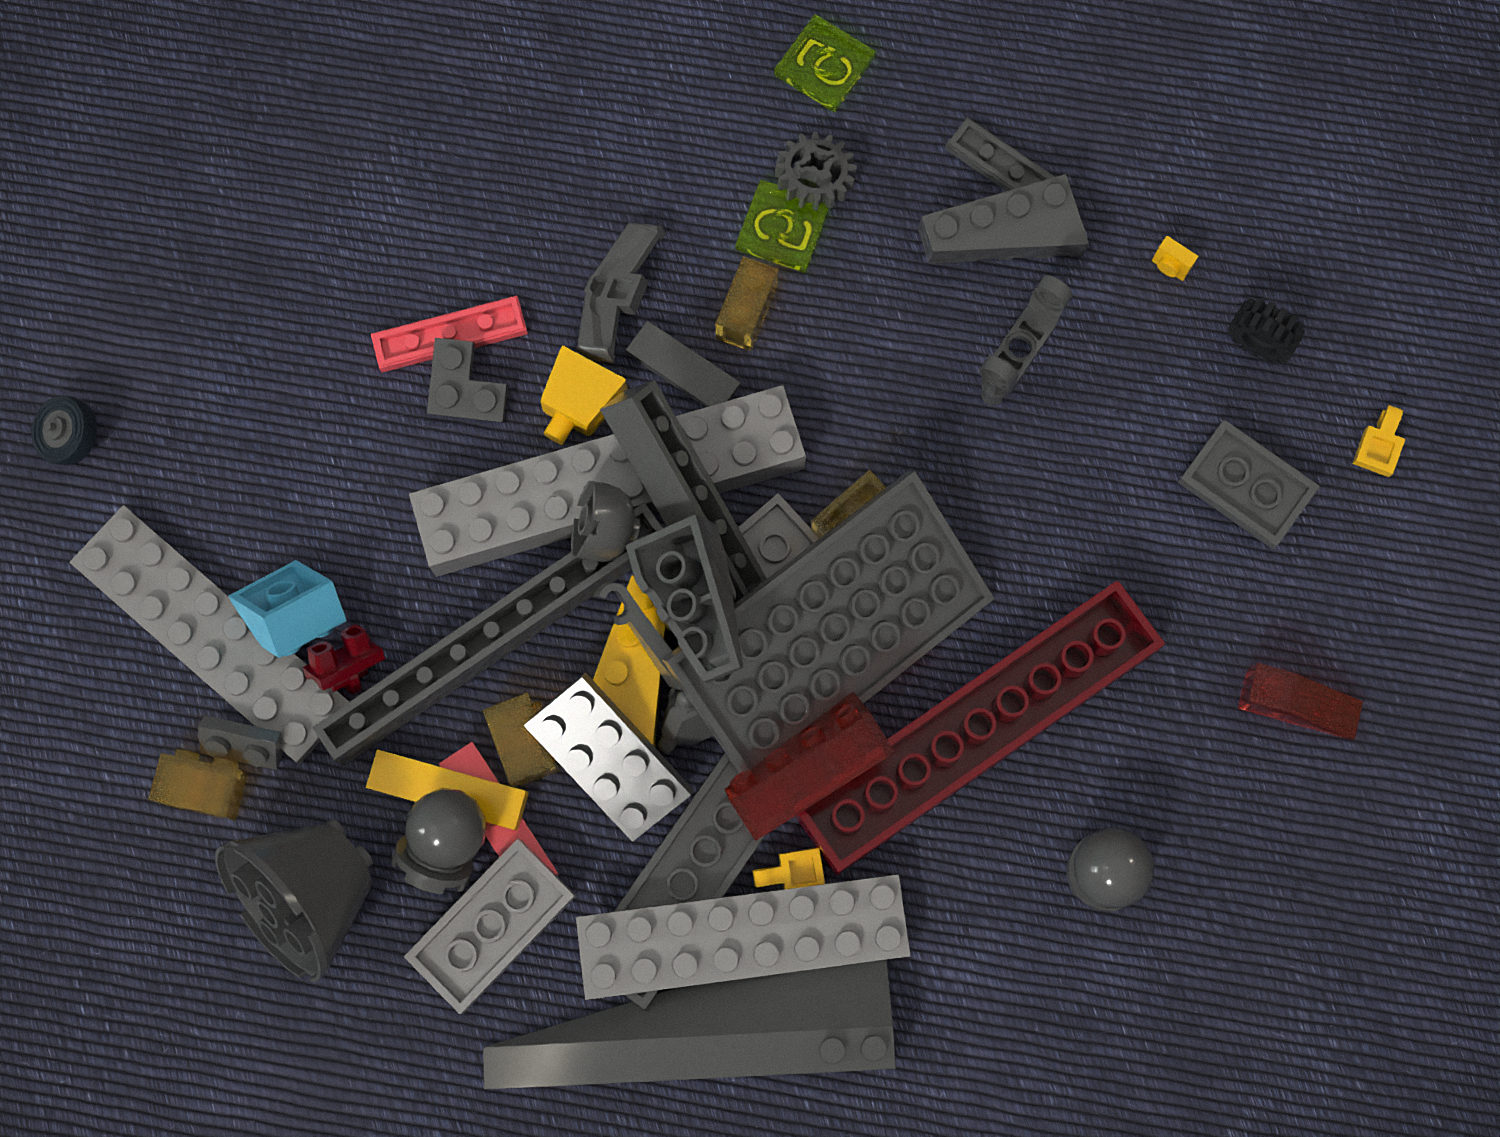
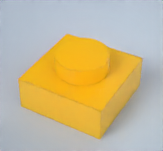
M1166 236L1158 247L1152 262L1157 264L1158 269L1165 275L1173 278L1177 277L1183 281L1199 256L1169 236Z

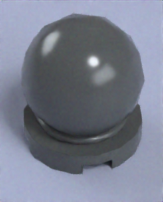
M440 788L423 795L414 803L407 814L405 836L396 843L391 862L393 868L399 866L406 873L404 880L408 884L435 894H443L445 888L455 887L460 892L468 885L473 873L472 859L484 844L486 835L485 816L477 801L461 790Z
M1106 827L1084 837L1073 848L1067 860L1066 878L1072 893L1084 904L1096 911L1114 912L1136 904L1148 893L1154 879V859L1149 847L1138 835L1123 828Z

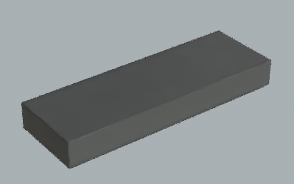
M968 117L945 146V150L1005 191L1055 177Z
M649 321L645 323L626 349L628 356L704 407L731 400L741 387V382Z

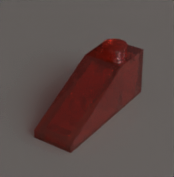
M1256 663L1246 671L1238 709L1354 740L1363 701L1299 674Z

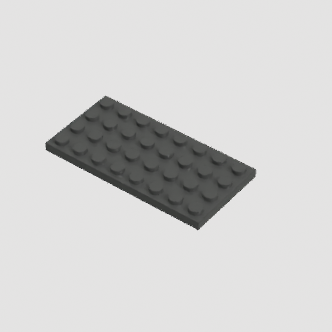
M907 471L734 604L743 662L742 669L706 683L703 682L680 646L664 657L662 661L748 787L756 790L995 598L915 471Z

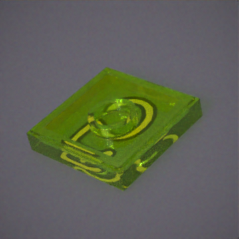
M814 14L775 67L774 75L835 113L874 60L876 51Z
M760 179L737 239L735 250L806 273L829 208L825 203H820L818 211H814L812 203L809 202L803 208H800L797 197L790 201L786 199L787 189L779 190L777 184Z

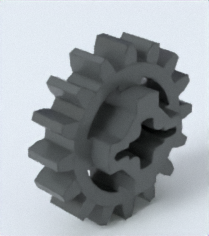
M813 132L812 139L807 140L801 133L798 134L797 144L788 140L785 151H779L775 167V177H778L777 187L779 190L787 189L786 199L788 201L797 197L800 208H803L809 202L812 203L814 211H818L820 203H825L831 209L833 208L835 198L843 202L845 201L847 191H852L857 170V165L852 164L854 154L852 152L844 153L845 143L843 141L836 145L832 144L833 135L829 134L825 140L819 139L818 132ZM840 174L837 181L832 184L831 181L836 180V175Z

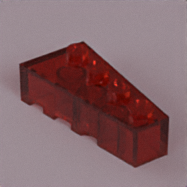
M853 691L753 768L736 775L730 781V785L724 790L734 809L756 841L895 752L869 710Z

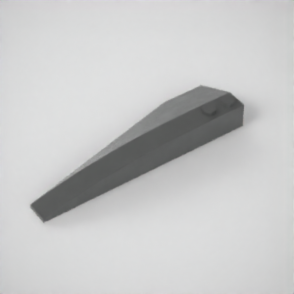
M887 960L678 987L656 994L646 1009L632 1001L483 1047L484 1090L896 1069Z

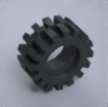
M1253 298L1245 300L1228 327V334L1233 337L1234 343L1242 344L1240 348L1244 351L1250 350L1252 352L1251 355L1256 358L1258 355L1262 356L1263 361L1269 362L1272 359L1275 364L1290 361L1305 334L1303 324L1296 322L1298 319L1296 316L1287 315L1288 310L1285 308H1276L1275 303L1269 301L1268 304H1265L1263 299H1257V301Z

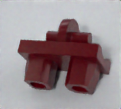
M357 624L342 630L340 635L344 646L336 651L327 641L318 642L307 648L309 664L302 667L305 677L313 679L323 691L331 688L335 692L344 687L351 695L361 691L359 679L369 674L367 668L385 659L383 649L373 643L366 630Z

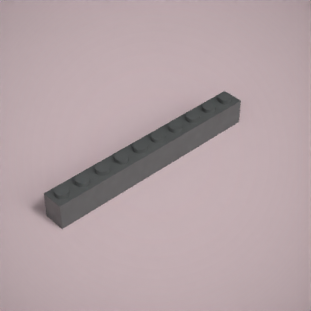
M645 503L634 509V518L640 519V530L636 540L663 529ZM627 549L617 558L605 562L575 558L576 556L570 552L313 726V730L333 760L341 766H345L594 596L600 585L606 582H614L632 570Z

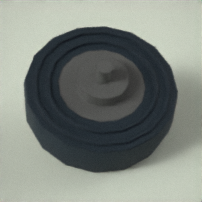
M68 396L51 398L39 408L33 420L31 431L33 446L38 455L50 463L59 465L78 463L90 453L95 443L97 433L96 417L90 406L78 398Z

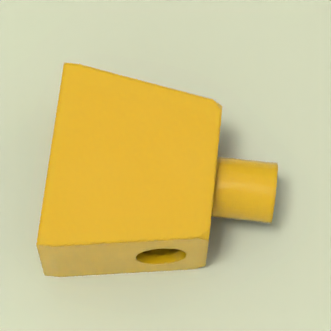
M562 346L540 401L543 412L553 417L543 434L560 445L564 444L572 429L586 436L592 435L605 420L600 409L620 393L628 390L626 379Z

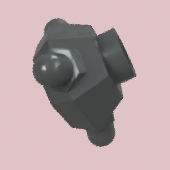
M672 688L667 695L669 701L664 711L661 728L662 737L658 741V749L664 754L673 752L678 744L682 745L685 743L692 746L713 736L683 690Z

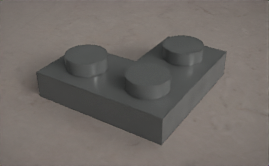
M435 338L427 414L505 423L509 385L471 380L475 350L474 342Z

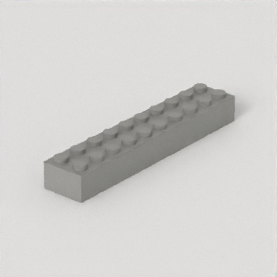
M783 385L676 416L719 494L805 469V451ZM614 434L409 493L427 562L435 577L571 538L574 518H580L583 508L582 506H577L588 481L607 483L620 488L628 495L634 509L645 503L652 514L658 512Z

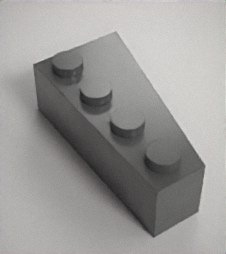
M1066 174L921 216L918 226V232L929 264L977 262L981 259L1004 261L1025 257H1035V259L1051 258V256L1082 257L1089 246V241Z

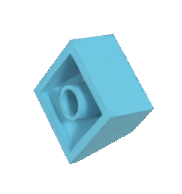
M297 560L229 595L231 603L261 647L278 658L298 652L302 645L315 638L329 635L334 631L335 627L347 621L333 582Z

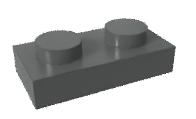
M206 715L203 716L198 726L201 754L242 762L255 767L278 769L282 760L281 732Z

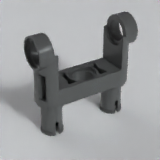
M1045 275L1032 292L1029 303L994 355L991 356L989 354L980 367L981 397L987 404L998 405L1003 401L1002 398H1005L1013 391L1053 333L1063 309L1073 296L1071 289L1061 280L1050 275ZM1015 340H1023L1029 345L1030 354L1026 357L1018 358L1010 352L1009 344Z

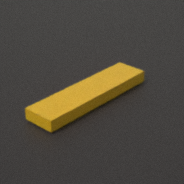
M378 749L366 784L368 789L414 802L423 795L440 788L461 790L477 801L486 822L517 831L529 794L528 791Z

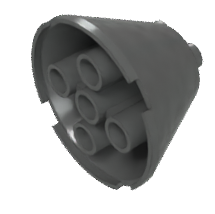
M334 819L323 824L228 841L218 847L215 852L216 868L224 889L228 895L234 891L236 892L245 908L239 915L259 942L282 966L298 978L309 974L312 976L309 979L310 982H316L321 979L328 971L373 884L368 870L373 865L369 853L360 845L354 847L346 838L343 827Z

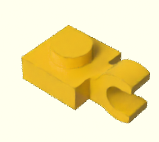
M1390 405L1387 406L1386 411L1382 410L1377 422V428L1372 426L1365 428L1352 464L1386 477H1390L1394 473L1405 442L1404 438L1395 435L1403 410Z
M818 847L778 854L780 866L752 870L754 886L756 888L783 883L785 890L825 884Z

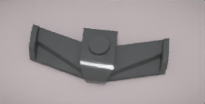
M628 222L598 268L590 275L584 289L585 299L576 350L592 361L614 363V348L620 313L636 315L648 285L645 277L642 274L636 273L657 241L665 236L666 232L661 225Z

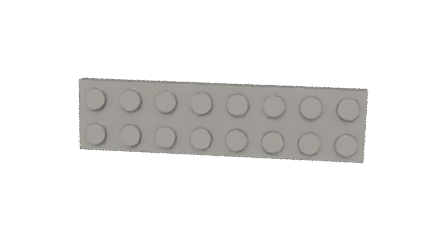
M124 505L69 562L254 726L281 732V749L299 765L321 742L312 727L349 703L338 691L333 692L331 688L323 691L313 679H307L302 668L307 664L295 654L278 658L261 647L231 603L229 596Z
M899 875L576 917L585 1000L910 956Z

